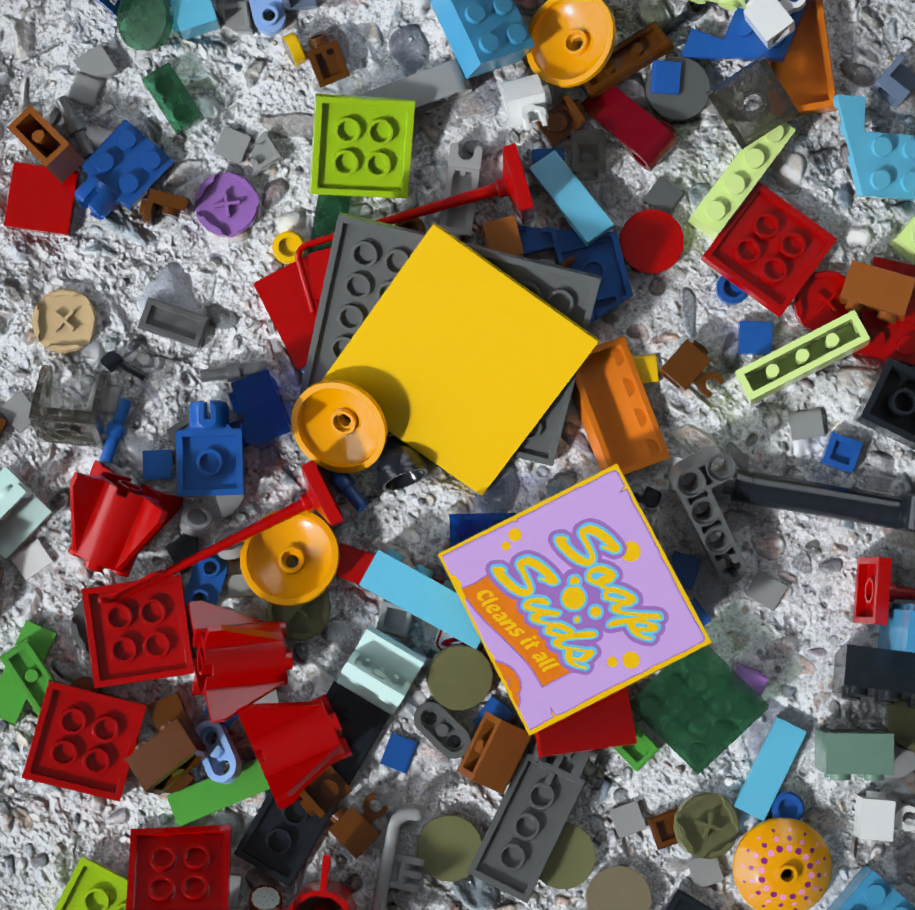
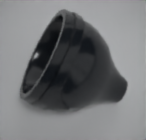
M395 436L388 437L377 467L378 480L382 489L385 491L399 490L423 479L428 474V469L421 455L412 447L401 443Z

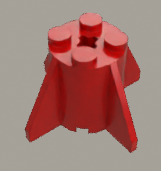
M95 460L90 475L74 472L70 482L72 542L68 553L85 559L84 566L95 572L101 573L106 568L119 576L129 577L140 551L180 510L184 498L177 497L175 494L154 490L143 483L139 487L131 483V478L117 474L101 461Z
M204 601L188 602L193 630V647H199L197 649V658H193L195 676L191 687V695H205L211 724L227 721L237 714L236 709L247 704H253L278 687L287 685V670H292L293 656L290 649H285L284 640L287 637V630L283 620L263 621Z
M325 694L308 702L247 704L236 709L279 810L292 805L300 797L299 793L330 765L352 755L345 737H342L340 723L335 713H332V708Z
M324 853L321 879L303 885L295 895L291 905L264 910H356V902L350 889L343 886L340 882L331 880V854Z

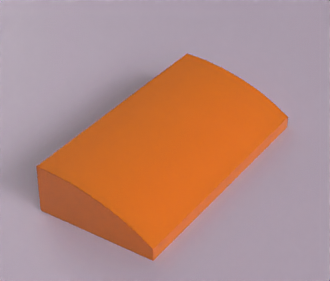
M809 0L785 61L764 62L770 111L779 118L838 111V108L835 109L833 104V96L836 95L823 0Z
M625 336L596 345L579 367L571 395L600 472L618 464L622 474L625 476L670 459V454Z

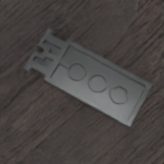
M592 750L548 756L545 764H538L532 761L534 751L532 754L525 752L467 873L528 904L586 784V781L581 779L589 761L595 764L600 751Z

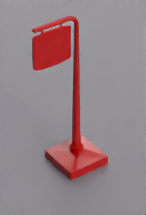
M516 143L503 146V177L496 179L495 183L375 221L392 225L498 195L500 198L509 197L522 221L534 218V205ZM334 233L302 243L295 254L297 268L309 310L312 314L316 312L314 300L318 299L320 303L331 247L308 254L309 268L306 269L303 265L302 253L308 247L333 241ZM307 271H309L312 285L316 296L312 297L309 282L307 279Z
M311 460L301 465L307 492L300 495L299 500L165 570L155 571L109 594L107 597H99L98 603L111 604L305 511L310 513L317 510L334 528L346 523L319 466L314 460Z
M857 557L853 623L888 625L889 602H894L895 599L915 601V588L900 587L891 582L892 558Z

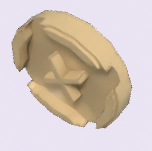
M62 288L50 291L37 303L33 310L31 323L34 335L43 346L55 353L71 354L81 351L91 343L97 333L99 320L96 308L86 296L76 290Z

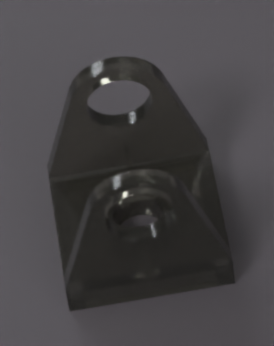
M763 55L706 92L741 149H744L799 113ZM752 94L759 95L761 97L759 108L754 111L746 110L743 106L746 97Z
M42 365L29 413V420L39 442L104 448L111 388L110 371H101L91 411L50 407L53 370L51 365Z

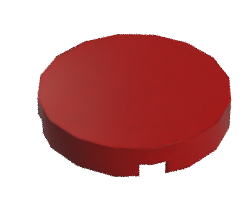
M646 209L635 213L625 222L620 233L619 242L624 261L631 269L643 274L657 275L668 271L677 263L684 249V235L680 224L671 215L661 210Z
M824 270L814 272L793 299L795 316L805 329L812 332L850 312L845 309L846 305L840 302V295L846 276L840 272Z

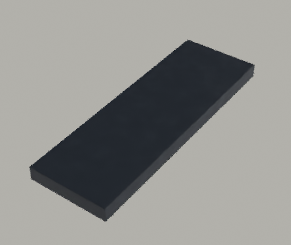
M334 680L326 697L332 708V713H335L340 723L342 737H345L352 755L332 764V766L350 785L391 714ZM270 790L233 854L291 887L339 803L321 819L317 814L312 817L300 804V801L303 799L301 796L292 805L279 810Z

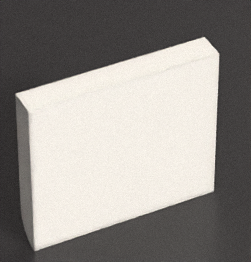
M38 538L11 556L12 561L26 581L54 562Z

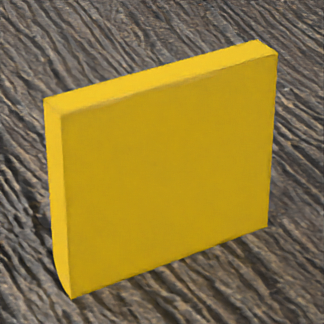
M656 354L632 356L643 384L659 382Z

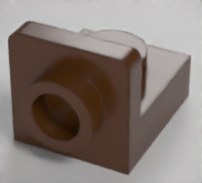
M321 33L308 39L309 44L304 45L303 48L320 88L350 76L337 39L333 35L327 36L326 33Z
M567 94L559 104L548 110L549 119H547V126H543L541 121L534 123L551 148H555L584 128L586 123L584 117L587 113L578 99L572 100Z
M150 189L148 197L143 196L139 214L143 216L142 221L146 225L153 226L158 208L161 209L160 213L165 216L180 218V214L190 215L192 202L186 197Z
M330 765L299 793L303 798L300 804L310 816L313 817L317 814L322 819L353 788Z

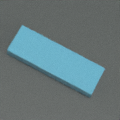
M555 150L529 167V174L586 246L613 229L614 224Z
M775 717L733 803L734 807L762 821L765 820L804 740L806 731Z

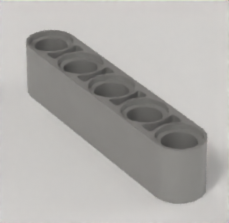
M457 59L357 96L414 99V115L462 98L470 94L473 88L470 80L465 78Z

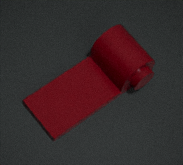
M615 86L593 100L588 96L581 103L587 115L624 144L631 157L647 171H652L678 144L675 138L678 133L667 121L660 123Z

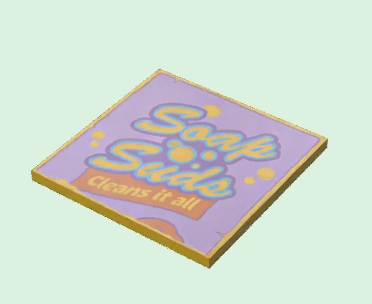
M618 464L438 554L529 736L712 643Z

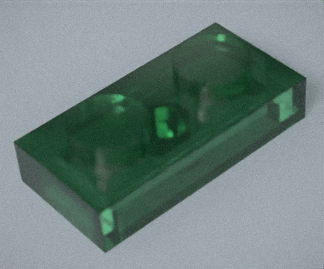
M169 62L141 79L177 136L205 119Z
M318 195L310 240L335 233L338 214L340 212L349 214L352 196ZM333 241L309 247L308 254L332 247Z

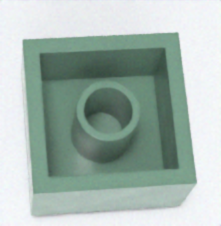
M815 729V769L823 772L824 777H830V780H851V774H857V777L864 778V780L884 781V775H894V733L881 729Z

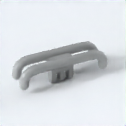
M404 805L398 808L390 818L371 910L385 909L389 887L409 892H419L420 885L409 883L407 879L408 877L413 879L422 878V872L410 869V865L424 866L425 859L396 853L402 825L409 820L420 821L423 819L424 808L420 805Z

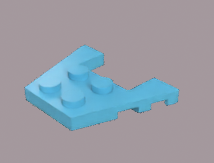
M839 94L833 96L834 108H838L842 123L839 125L841 135L845 137L849 151L847 158L857 197L915 201V135L865 131L866 97Z

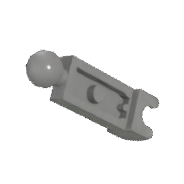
M452 143L450 145L443 199L478 188L483 148L481 146L475 147L471 159L463 160L458 155V144ZM476 202L443 210L441 212L440 226L460 241L461 237L471 238Z

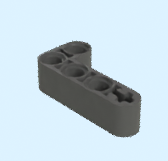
M710 446L673 465L669 477L711 567L723 581L735 583L740 581L746 574V562L711 489L732 478L736 470L735 460L723 448ZM723 457L724 464L718 470H711L713 460ZM686 473H694V479L690 484L681 485V479ZM703 501L708 502V507L703 513H694L697 504ZM721 530V536L718 540L708 542V537L713 531ZM725 553L731 559V566L726 569L727 565L720 554Z

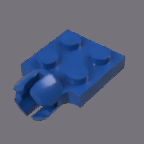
M125 119L81 165L82 170L88 174V177L75 191L76 200L84 210L90 208L92 210L90 215L99 220L104 219L119 205L131 211L142 200L143 196H146L150 189L175 166L174 161Z
M204 400L192 402L189 406L188 428L176 430L177 497L245 495L243 429L231 427L227 402L210 400V419H208L207 402H204Z

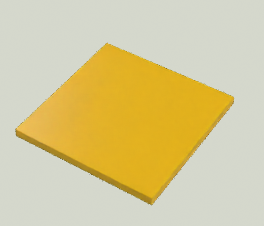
M434 222L321 381H346L365 390L380 406L389 432L482 496L597 345L599 339Z

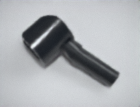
M688 0L683 7L682 13L662 28V30L668 35L687 20L690 22L697 21L703 14L705 7L699 12H694L690 9V6L695 2Z
M114 351L107 352L100 359V363L111 373L120 366L124 371L142 381L147 375L145 372L130 365L129 362L125 361Z
M646 486L643 495L633 492L637 502L648 508H655L662 497L660 491Z

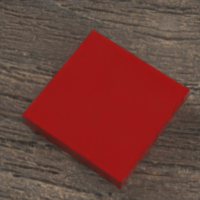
M14 162L4 226L70 237L76 202L75 191L78 189L80 177L79 171H74L61 183L45 166Z

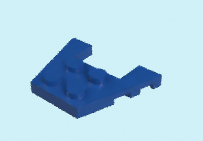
M806 0V5L803 9L790 14L794 20L795 30L769 50L746 22L743 12L745 9L738 8L734 12L724 39L692 28L681 57L691 60L710 59V61L734 59L754 62H784L809 0Z
M517 226L524 256L554 249L558 264L573 255L576 263L569 268L601 276L590 324L633 296L617 232H607L586 246L574 230Z

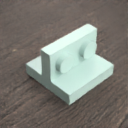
M5 466L0 471V554L5 559H9L54 512L15 473Z
M369 625L336 682L393 716L427 658Z

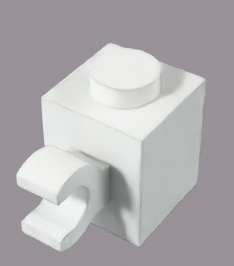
M750 0L743 11L744 17L769 50L795 30L794 20L790 14L803 9L806 5V0H798L797 2L781 0L780 2L778 0Z
M538 74L500 83L504 110L511 128L523 125L524 129L528 131L531 130L530 123L541 121L543 126L548 125L547 105L552 104L548 85L542 86Z
M866 790V796L856 795L853 835L860 839L893 842L894 827L905 831L915 830V825L903 822V815L906 812L915 813V807L904 804L896 809V801L886 798L887 792Z

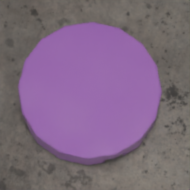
M226 172L210 176L200 185L195 195V211L199 222L208 232L218 237L233 238L244 234L254 225L259 215L260 200L255 187L247 178L236 173Z

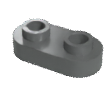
M428 701L422 703L416 709L414 714L416 728L444 756L456 759L465 755L471 743L470 735L443 706L437 702ZM427 712H434L437 720L433 724H428L424 720V715ZM451 735L459 736L461 742L457 747H451L448 744V738Z

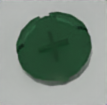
M170 0L120 1L117 11V27L120 37L127 46L137 51H151L164 45L173 27V15H170L169 7H172Z

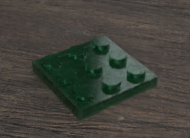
M709 646L661 669L630 699L631 709L697 774H700L769 708V704Z

